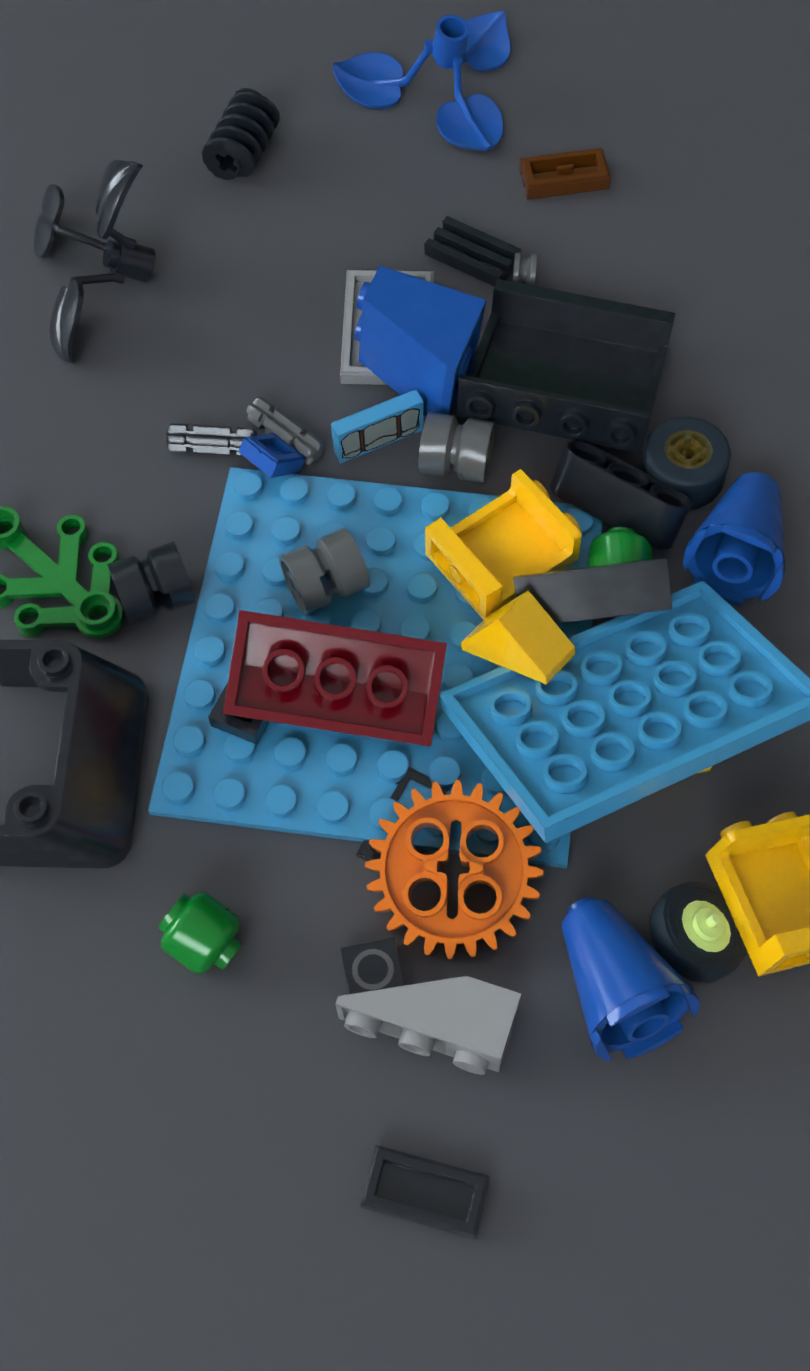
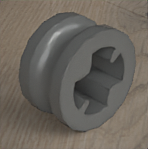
M515 252L513 282L535 286L537 254L532 253L529 258H524L521 256V253Z

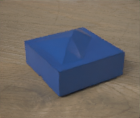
M274 433L246 437L243 439L238 451L270 478L300 473L306 460L304 455Z

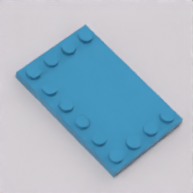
M703 580L672 593V609L621 615L569 637L568 639L575 646V655L547 685L505 667H499L439 693L441 709L542 840L548 843L810 721V678Z

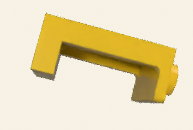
M520 469L512 474L511 488L506 493L451 528L442 518L426 526L425 554L484 620L489 614L516 598L513 576L564 570L578 561L582 533L574 517L569 513H562L550 500L545 487L537 480L532 481Z
M786 812L773 817L765 824L752 826L750 821H741L728 826L720 832L721 839L705 856L758 977L810 964V814L797 817L795 812Z

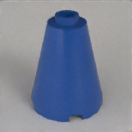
M749 472L739 476L691 537L686 546L683 566L685 570L688 567L693 575L692 584L704 580L727 603L732 605H744L746 598L761 596L759 600L761 602L769 599L780 588L785 574L782 499L780 486L772 477L759 472Z
M586 897L576 901L568 908L567 916L562 921L561 929L590 1043L596 1055L604 1061H613L608 1052L622 1050L627 1059L635 1058L662 1046L682 1032L684 1028L679 1019L688 1010H690L694 1018L699 1012L700 1000L693 988L608 900Z

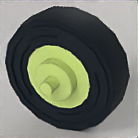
M689 881L669 889L654 905L649 922L652 943L657 952L680 976L692 982L710 983L728 976L735 971L747 954L746 947L721 891L707 883Z

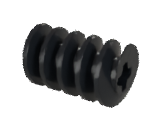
M236 89L228 107L224 110L221 119L218 121L215 130L211 133L202 151L203 162L211 173L225 180L247 177L253 173L256 163L260 160L262 152L266 149L268 140L271 139L274 129L277 128L280 122V113L275 104L253 89Z

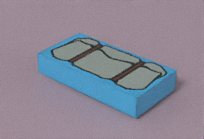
M417 390L407 392L332 422L333 449L340 464L423 431L424 405Z

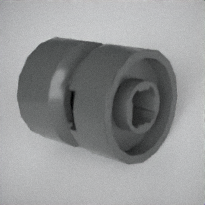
M429 412L426 416L421 436L418 471L446 477L450 471H456L459 480L485 484L493 452L495 422L468 418L461 425L458 424L454 415Z
M345 528L318 538L316 548L314 549L302 545L279 555L280 567L287 586L304 615L331 605L333 595L335 594L346 598L370 586V577L361 552L353 537Z

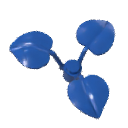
M504 10L492 12L468 20H464L456 15L441 17L436 23L434 40L425 41L424 50L404 77L402 66L392 56L385 53L370 52L356 55L343 62H333L335 79L342 91L359 105L371 109L389 108L399 103L401 98L400 87H407L428 56L432 54L438 66L444 69H454V96L456 101L446 102L440 106L436 117V126L439 133L446 141L461 148L481 151L494 149L500 143L503 134L501 112L497 105L486 95L473 94L464 99L462 95L461 68L465 61L472 69L477 71H492L506 64L511 49L506 24V13Z

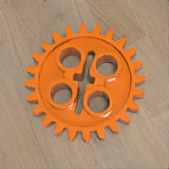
M455 780L451 794L448 795L443 794L437 781L433 782L432 798L427 800L416 789L412 790L411 794L414 803L412 808L408 810L398 802L393 803L395 812L399 817L396 823L384 819L379 820V825L388 834L386 840L370 839L368 843L372 848L381 853L380 859L365 862L367 869L380 873L379 879L366 885L369 892L383 893L385 896L373 907L375 912L385 913L392 910L394 915L386 928L392 932L405 925L408 930L404 938V944L408 947L415 943L420 936L425 938L424 954L427 956H431L438 943L444 944L448 960L454 959L457 945L463 944L470 957L476 958L477 941L484 940L493 951L497 950V940L494 933L501 930L506 935L514 938L516 932L510 919L515 916L523 920H529L531 917L527 909L521 905L522 900H539L540 893L528 886L527 882L528 880L543 877L542 869L528 865V860L536 858L541 854V847L525 846L523 842L534 832V828L532 825L516 829L514 823L521 813L519 808L515 807L506 813L500 811L503 803V794L500 792L489 802L484 801L483 785L480 783L476 785L470 796L463 795L460 780ZM454 821H458L461 823L459 857L462 866L470 867L469 873L459 875L458 914L456 918L450 919L447 916L449 880L445 873L439 872L440 866H446L450 863L451 824ZM428 827L439 830L443 834L444 840L437 852L431 855H423L414 849L413 842L418 831ZM477 830H488L497 837L499 842L498 848L488 857L474 856L467 848L469 837ZM424 881L434 882L441 891L439 903L436 907L427 911L418 910L411 903L413 888ZM475 884H486L496 893V903L486 913L472 912L465 904L466 892Z

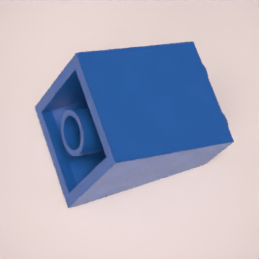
M379 265L372 282L365 281L357 299L356 308L362 310L354 334V340L360 342L359 362L399 395L417 390L423 400L425 416L429 412L452 415L457 405L460 375H468L478 349L486 300Z

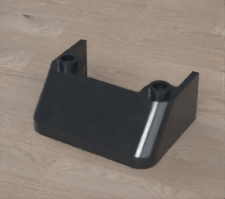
M0 640L1 686L40 687L51 692H67L53 785L26 786L13 794L8 801L3 825H0V866L110 868L119 864L127 857L131 849L149 705V696L142 679L135 673L66 641Z

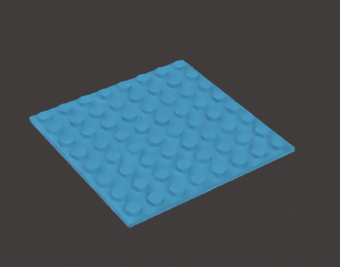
M230 467L148 808L149 814L357 842L370 839L386 840L388 834L378 822L380 819L396 823L399 819L393 807V803L396 801L391 799V796L397 787L395 784L406 776L409 767L428 776L432 783L437 781L441 788H448L449 790L446 795L451 794L455 780H460L463 795L470 796L476 785L480 783L483 785L484 801L489 802L500 792L503 794V803L500 811L506 813L517 807L441 709L440 696L438 698L431 747L269 721L258 744H254L211 727L208 719L228 682L239 610L447 643L439 693L502 667L462 650L461 642L483 619L425 554L426 526L442 518L451 528L499 496L298 474L270 478L261 470ZM553 502L562 513H569L574 517L582 533L578 561L564 570L587 567L588 548L592 540L601 534L602 521L572 504ZM345 528L351 534L361 552L370 577V586L346 598L335 594L333 595L331 605L304 615L287 586L280 567L279 555L302 545L314 549L316 548L318 538ZM593 619L556 624L569 638L591 629ZM410 779L397 802L409 810L414 806L412 790L416 789L427 800L432 798V789ZM522 812L514 823L516 829L531 825ZM454 821L451 824V854L459 855L461 823ZM423 828L416 834L413 844L420 848V850L437 852L443 844V834L435 828ZM534 829L530 837L523 841L524 845L541 847L542 852L536 858L528 860V863L567 868L571 832L545 843ZM477 830L469 837L467 848L474 856L483 858L492 855L498 848L499 842L492 832Z

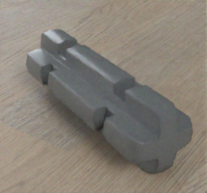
M258 397L253 403L248 405L246 410L248 420L259 429L266 428L264 431L266 434L274 433L304 455L306 464L313 465L323 456L325 452L323 441L310 432L305 434L307 429L279 409L274 411L275 406L268 400Z

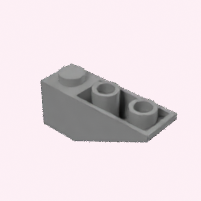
M461 976L338 996L335 1005L338 1018L345 1021L344 1027L355 1034L376 1038L379 1032L399 1039L398 1045L411 1053L430 1056L433 1050L454 1057L452 1063L462 1070L485 1075L487 1069L498 1073L500 1071L519 1010L521 993L469 976Z

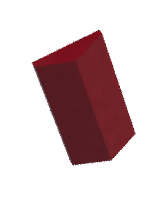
M239 610L223 714L431 747L447 643Z

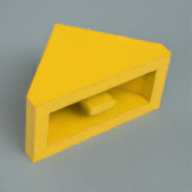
M529 590L489 614L461 642L463 651L546 685L575 655V646Z

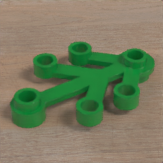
M0 506V549L11 550L40 576L33 578H8L5 575H0V588H6L0 594V608L9 606L15 598L63 597L72 605L52 608H40L39 605L34 603L21 605L14 613V622L19 632L26 637H35L43 633L46 627L76 626L83 635L94 639L105 638L115 633L122 625L124 619V611L120 601L111 595L112 576L107 565L120 560L116 547L109 542H99L90 548L88 558L93 574L90 592H88L78 583L80 547L89 537L87 526L82 517L72 514L64 516L59 520L57 532L60 537L58 564H56L24 535V526L18 513L13 508ZM71 528H80L75 534H66ZM10 530L7 533L1 534L3 531ZM111 555L108 561L97 562L101 556ZM98 614H107L99 620H92ZM30 616L38 617L32 624H23L24 620Z

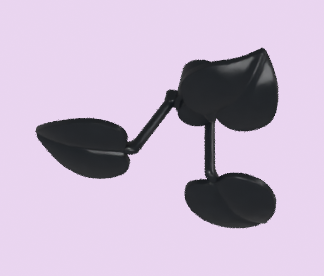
M122 160L110 162L100 184L95 207L96 215L99 217L97 233L101 239L106 240L110 236L116 242L109 240L105 243L58 224L64 207L63 191L59 186L50 184L45 191L42 201V213L38 217L35 227V254L38 257L46 258L52 249L55 233L103 250V265L108 267L111 272L110 274L75 276L70 279L68 287L62 286L60 288L51 314L49 333L55 352L66 362L75 364L73 359V341L83 304V285L105 282L123 284L125 277L146 283L153 273L156 260L154 248L138 244L135 239L125 237L113 229L124 199L135 177L143 167L140 163Z

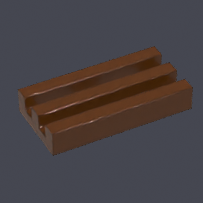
M602 148L520 158L519 170L520 175H523L522 183L523 187H526L525 195L527 200L607 190L610 188L611 177Z

